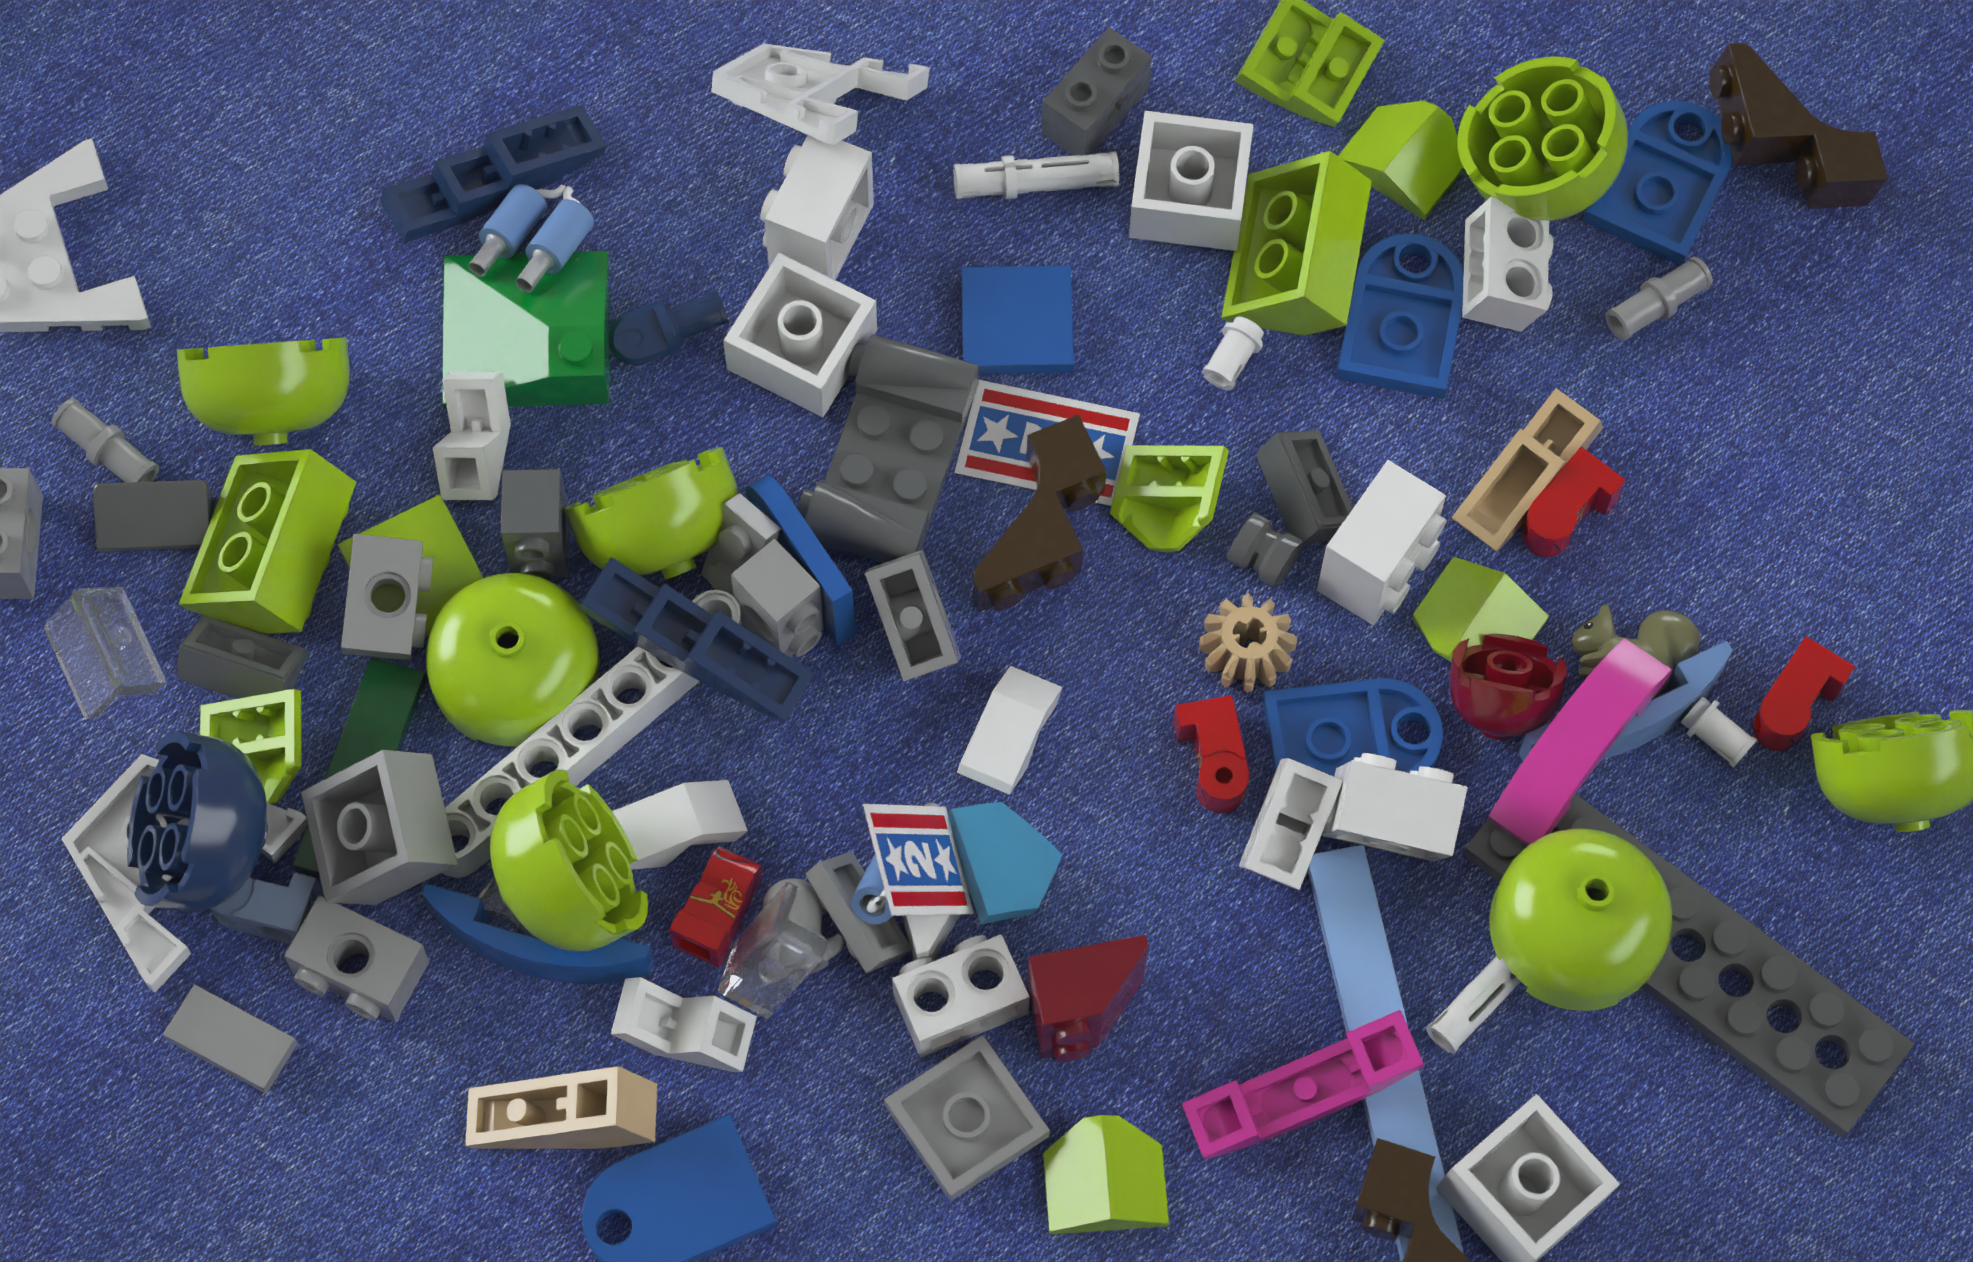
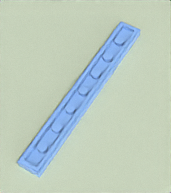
M1364 845L1315 853L1308 867V874L1346 1033L1398 1010H1401L1407 1023ZM1417 1070L1395 1084L1362 1100L1373 1147L1377 1138L1435 1156L1429 1181L1431 1211L1440 1230L1463 1253L1453 1208L1436 1189L1445 1175L1420 1073ZM1398 1235L1396 1243L1402 1262L1409 1239Z

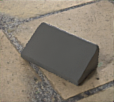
M1320 430L1277 432L1258 450L1257 459L1288 532L1304 541V546L1332 538L1353 507Z
M205 480L104 483L94 485L93 501L98 552L201 547L212 518L213 503L212 493Z
M203 615L179 646L177 675L183 681L236 699L290 690L294 688L307 659L308 649Z

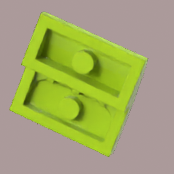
M1280 0L1234 81L1264 99L1298 115L1335 127L1342 118L1385 40L1341 11L1332 19L1304 0Z
M437 495L359 533L361 535L423 541L422 556L433 557L430 592L418 590L416 613L427 614L425 637L429 636L433 623L444 605L461 589L483 578L441 495ZM353 537L338 544L349 569ZM387 584L378 587L373 592L371 601L379 611L390 613L398 610L403 605L405 596L398 587Z

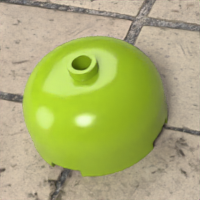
M1543 57L1525 61L1495 77L1497 85L1478 102L1475 108L1471 105L1467 107L1458 131L1459 157L1478 192L1486 201L1490 197L1497 198L1514 209V213L1530 220L1556 221L1573 216L1593 205L1608 191L1618 177L1628 146V130L1625 115L1605 77H1601L1595 72L1580 66L1576 59L1567 57Z
M347 337L322 339L323 350H317L316 340L208 347V358L204 359L203 348L177 349L182 397L193 416L214 431L227 435H253L254 446L288 443L287 432L314 428L331 418L342 405L350 382Z
M723 447L713 448L697 454L700 465H696L694 459L689 461L685 459L676 463L672 462L596 492L592 496L596 504L595 506L590 507L588 502L581 504L579 501L565 507L564 512L583 554L601 570L612 557L640 576L661 570L664 578L668 579L694 569L696 564L693 557L713 548L719 541V533L723 530L724 524L722 514L724 504L739 494L735 477Z
M504 573L488 576L467 585L457 592L444 605L436 617L426 647V668L431 690L437 705L447 720L457 730L476 742L480 740L494 745L515 746L516 749L550 719L563 711L575 698L596 682L599 675L600 656L595 631L587 614L577 609L580 604L568 592L553 582L538 576L522 573ZM501 636L510 647L509 649L502 648L497 644Z
M1973 710L1950 711V720H1941V715L1938 714L1919 715V712H1910L1846 722L1832 726L1833 738L1829 739L1825 738V733H1813L1811 741L1816 776L1824 795L1834 807L1845 815L1868 823L1894 824L1895 831L1897 832L1927 829L1930 827L1931 819L1943 817L1961 810L1973 801Z
M558 769L520 789L503 805L496 817L491 832V864L503 901L531 934L544 943L562 950L591 951L602 948L639 929L647 917L648 898L647 894L642 890L636 892L630 864L638 861L616 816L589 784L578 789L569 782L567 770Z
M1584 828L1567 829L1537 839L1524 848L1510 863L1492 899L1489 914L1490 936L1498 959H1503L1511 972L1527 986V993L1547 1004L1563 1009L1576 1011L1599 1010L1617 1005L1621 999L1637 991L1651 978L1665 954L1671 937V900L1658 869L1637 847L1616 835L1604 831Z

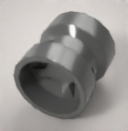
M1255 512L1248 518L1234 539L1227 554V560L1242 569L1251 567L1258 572L1261 581L1276 589L1295 565L1304 547V541L1289 532L1280 534L1273 529L1270 520Z

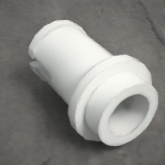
M1236 317L1233 322L1225 324L1222 329L1224 338L1209 363L1202 370V374H1205L1204 378L1223 390L1233 389L1236 384L1235 381L1252 353H1259L1263 347L1261 338L1264 333L1262 329L1244 317Z
M1702 697L1681 723L1689 729L1686 734L1690 738L1694 734L1697 735L1734 768L1757 739L1753 736L1751 737L1718 710L1717 706L1720 704L1718 701L1714 700L1713 703H1710L1706 698Z

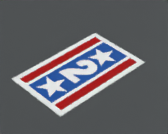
M979 380L954 473L1036 490L1037 485L1034 473L1026 458L1027 435L1079 414L1107 471L1105 491L1100 494L1099 499L1095 503L1111 506L1126 445H1133L1140 413Z
M863 804L891 915L974 914L946 807Z

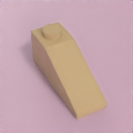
M617 1066L469 1088L465 1146L472 1149H606L655 1142L657 1083Z

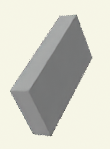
M195 984L163 1033L167 1041L265 1094L268 1093L298 1044L294 1037Z

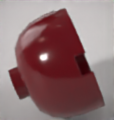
M1506 634L1484 635L1483 645H1474L1469 648V639L1458 644L1453 650L1450 666L1451 699L1460 716L1485 736L1495 740H1509L1513 737L1526 735L1544 726L1556 712L1564 693L1567 670L1566 663L1561 657H1559L1558 664L1547 658V646L1524 637Z

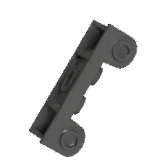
M871 334L866 345L856 344L851 357L849 375L856 377V395L825 482L819 480L815 490L807 488L804 490L798 511L825 550L850 552L882 564L920 551L923 548L978 387L979 365L912 344Z

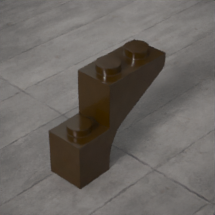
M1729 43L1716 64L1710 70L1709 88L1712 96L1717 98L1722 115V138L1725 144L1730 145L1734 164L1750 165L1795 162V182L1803 190L1807 209L1868 206L1888 180L1875 131H1846L1821 122L1801 104L1749 45L1743 43Z
M1079 414L1027 435L1026 458L1034 473L1037 489L1029 504L974 570L973 602L978 613L991 607L995 610L1010 608L1019 603L1025 597V593L1043 586L1046 589L1061 587L1072 581L1076 577L1077 572L1081 571L1083 548L1064 509L1069 508L1071 511H1077L1095 503L1099 499L1100 494L1105 491L1107 471Z
M1377 1138L1351 1220L1363 1223L1362 1229L1366 1233L1381 1239L1397 1240L1398 1235L1408 1238L1402 1262H1471L1440 1230L1433 1217L1429 1202V1181L1435 1156Z

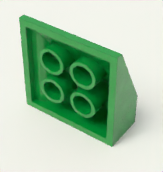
M608 251L574 252L559 273L551 274L545 272L531 292L521 290L516 284V279L530 262L526 253L514 254L511 258L507 259L498 257L483 277L475 275L469 269V263L475 255L444 256L443 378L451 372H502L508 407L610 404ZM442 381V406L443 409H447Z

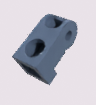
M293 873L289 887L249 877L234 896L226 902L211 908V911L216 920L229 929L291 945L319 895L324 897V892L316 878L298 873Z

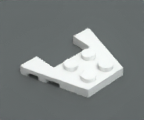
M762 44L713 71L711 92L731 100L736 105L751 109L822 142L835 145L856 132L858 110L835 105L837 98L854 88H860L907 101L928 87L929 67L910 64L908 74L882 70L883 60L862 58L850 66L830 63L831 53Z
M92 139L81 142L0 195V332L49 331V326H81L82 331H103V326L128 325L130 330L151 328L135 276L83 292H79L54 206L109 190Z
M141 754L61 839L146 985L155 993L191 953L185 944L148 915L155 907L144 906L134 895L137 886L141 885L139 868L128 867L127 865L130 815L141 775L150 777L159 762L157 759ZM267 803L268 834L261 852L276 863L305 832L308 825L307 817L299 811L290 808L284 810ZM157 814L155 818L160 822L161 827H167L168 825L164 817ZM182 819L176 824L188 825L189 820ZM162 875V878L167 882L175 878L173 876Z

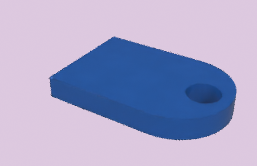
M1666 101L1642 111L1628 129L1626 157L1618 177L1608 191L1598 201L1588 207L1583 222L1680 266L1683 265L1727 178L1733 157L1730 145L1725 144L1722 138V121L1706 108L1684 101ZM1684 123L1692 124L1701 131L1702 138L1697 141H1685L1676 134L1674 127Z
M1398 234L1377 242L1365 253L1356 273L1336 379L1445 399L1463 306L1464 280L1463 268L1450 249L1439 241L1424 235ZM1407 254H1417L1426 259L1429 268L1421 273H1411L1401 266L1399 260Z
M769 475L747 486L746 495L748 501L781 528L777 542L820 585L823 626L836 646L855 636L853 591L780 484Z
M1376 678L1270 690L1263 693L1262 701L1274 775L1280 760L1285 758L1292 759L1331 776H1335L1336 768L1353 760L1354 757L1361 758L1362 753L1394 759L1397 761L1395 770L1406 773L1418 771L1420 766L1433 768L1438 759L1443 741V727L1439 713L1432 701L1422 691L1406 682L1390 678ZM1405 721H1417L1425 726L1429 737L1423 743L1409 744L1400 738L1397 727Z
M730 1114L612 1164L599 1174L591 1184L582 1208L583 1231L592 1253L599 1262H697L777 1227L775 1217ZM611 1215L626 1217L632 1223V1231L629 1237L619 1244H608L602 1241L598 1236V1228L605 1218Z

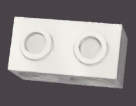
M1490 197L1465 220L1462 317L1522 332L1548 310L1552 300V286L1548 283V261L1553 250V237L1549 234V221L1530 220L1514 213V209L1497 198Z
M1281 759L1238 866L1288 887L1300 890L1343 780L1292 759Z
M1002 934L988 940L985 935L969 938L958 944L954 948L953 954L933 961L931 957L914 960L900 969L899 976L892 978L893 996L920 1058L1029 1014L1028 992ZM990 970L998 974L1002 981L993 989L982 990L975 987L971 983L970 978L978 971ZM926 992H937L947 1000V1004L936 1012L924 1011L915 1002L920 995Z

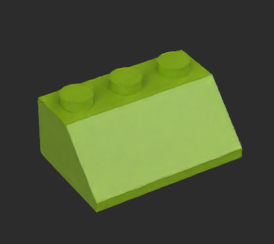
M1331 151L1248 174L1237 251L1233 252L1221 318L1227 322H1233L1236 317H1244L1257 324L1260 328L1304 336L1346 326L1372 180Z
M311 449L235 456L179 605L186 610L263 634L301 632L305 621L311 613L314 596L323 572L330 562L331 550L341 523L348 513L349 502L357 482Z

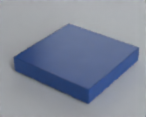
M1071 265L961 267L963 361L979 365V374L1073 373Z

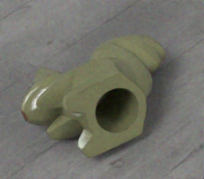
M1606 604L1601 606L1597 616L1582 625L1572 637L1571 647L1573 651L1582 656L1580 665L1584 667L1578 671V676L1581 678H1587L1605 656L1624 638L1616 636L1612 613ZM1658 610L1649 614L1639 626L1637 639L1625 638L1671 669L1678 663L1697 655L1699 643L1701 642L1699 630L1692 620L1684 614L1672 610ZM1671 675L1664 682V684L1661 686V688L1658 690V692L1655 694L1652 700L1655 697H1657L1667 687Z

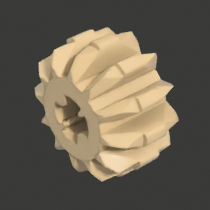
M1247 593L1242 598L1241 607L1238 608L1225 598L1220 603V615L1209 614L1205 618L1204 629L1208 633L1200 637L1199 649L1201 652L1209 654L1205 660V668L1208 673L1224 670L1221 678V684L1224 688L1233 684L1236 678L1243 680L1242 687L1247 694L1253 691L1256 678L1271 688L1276 683V671L1286 673L1290 670L1292 658L1288 653L1296 649L1297 637L1287 632L1291 624L1289 614L1272 616L1275 606L1272 599L1265 601L1258 608L1253 606L1252 596ZM1248 639L1256 641L1249 644L1248 648L1239 645L1245 644Z

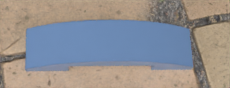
M1728 641L1678 663L1668 683L1671 692L1651 700L1639 717L1634 715L1601 760L1640 747L1659 737L1683 720L1702 697L1705 698L1723 672L1733 651ZM1551 723L1525 735L1519 752L1522 761L1525 760Z

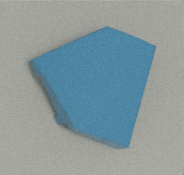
M1002 802L951 809L948 813L963 874L980 924L1034 914L1044 898L1062 858V854L1027 821Z

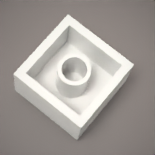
M1145 111L1131 206L1129 238L1237 251L1254 124Z
M807 135L802 147L794 145L787 157L784 166V176L786 178L779 191L772 189L764 201L760 214V220L765 222L766 230L763 237V246L767 247L769 267L778 253H781L836 280L874 205L872 152L844 141H840L835 145L827 144Z
M778 253L723 340L727 370L824 417L849 377V365L856 344L866 345L871 334H875L877 331L876 300Z
M1387 460L1327 544L1317 591L1373 626L1385 610L1393 614L1401 605L1410 589L1407 581L1415 567L1423 571L1431 562L1440 546L1437 538L1447 521L1440 516L1446 495Z
M1362 753L1361 758L1354 757L1353 760L1336 768L1334 777L1343 780L1323 829L1322 836L1433 862L1453 856L1468 788L1467 786L1452 783L1453 773L1420 766L1418 771L1406 773L1395 770L1396 760L1369 753Z
M1536 1094L1453 1166L1436 1189L1502 1262H1537L1600 1206L1620 1184Z

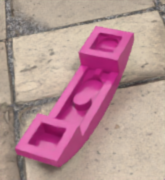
M1623 638L1590 673L1542 734L1488 816L1489 820L1526 846L1550 834L1570 808L1572 797L1634 715L1640 716L1671 675L1672 669Z
M1401 1010L1345 1033L1347 1039L1242 1084L1235 1080L1181 1103L1203 1158L1206 1160L1237 1151L1305 1126L1353 1105L1424 1067L1425 1065Z

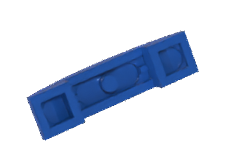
M426 883L422 891L428 912L443 929L471 951L507 969L540 979L573 984L615 983L625 981L626 978L644 977L651 973L654 963L650 946L620 938L602 948L591 951H566L548 945L540 939L485 924L487 914L480 898Z

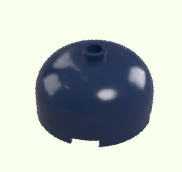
M172 731L166 734L155 746L157 754L162 756L151 776L141 775L129 821L128 867L139 868L141 885L137 886L134 895L141 904L176 911L197 912L211 909L226 902L243 887L252 874L268 834L266 794L256 767L239 748L219 738L183 731ZM157 814L164 817L168 825L167 827H161L160 822L155 818ZM182 819L189 820L188 825H182L177 823ZM162 875L173 876L175 878L167 882L162 878Z

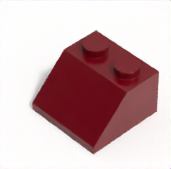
M1146 935L1028 957L1027 992L1040 1058L1055 1056V1060L1058 1062L1074 1061L1089 1055V1049L1100 1046L1144 981L1148 953Z

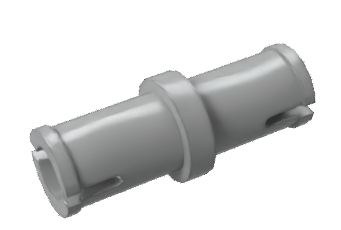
M1693 256L1683 265L1662 278L1652 277L1642 283L1641 291L1618 306L1610 308L1605 313L1608 327L1618 339L1625 341L1632 334L1657 319L1666 320L1672 317L1678 310L1677 306L1713 284L1710 270L1701 259Z
M75 398L65 401L55 412L51 424L84 449L87 460L98 467L101 465L105 466L125 483L154 481L160 467L127 442L124 431L114 424L106 425L93 413L84 408Z

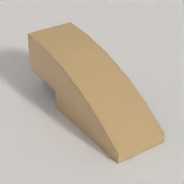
M1555 388L1524 430H1518L1451 518L1494 551L1498 552L1526 522L1528 510L1538 495L1580 447L1586 450L1603 429L1601 420Z

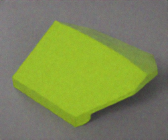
M1427 101L1377 107L1338 155V157L1372 180L1371 187L1423 220L1428 217L1465 170L1459 157L1458 136L1452 118L1439 106Z
M1126 445L1110 514L1150 550L1167 553L1180 551L1213 520L1229 450L1225 446Z
M1456 557L1451 559L1412 615L1414 624L1420 628L1432 650L1450 662L1453 650L1461 641L1469 639V648L1474 645H1483L1484 635L1486 634L1515 635L1534 640L1549 618V615L1506 573Z
M290 689L200 705V735L222 739L245 753L256 767L263 782L266 802L271 805L279 803L301 769V691Z
M1099 1115L1082 1118L1043 1153L1049 1235L1169 1226L1162 1145L1122 1117Z

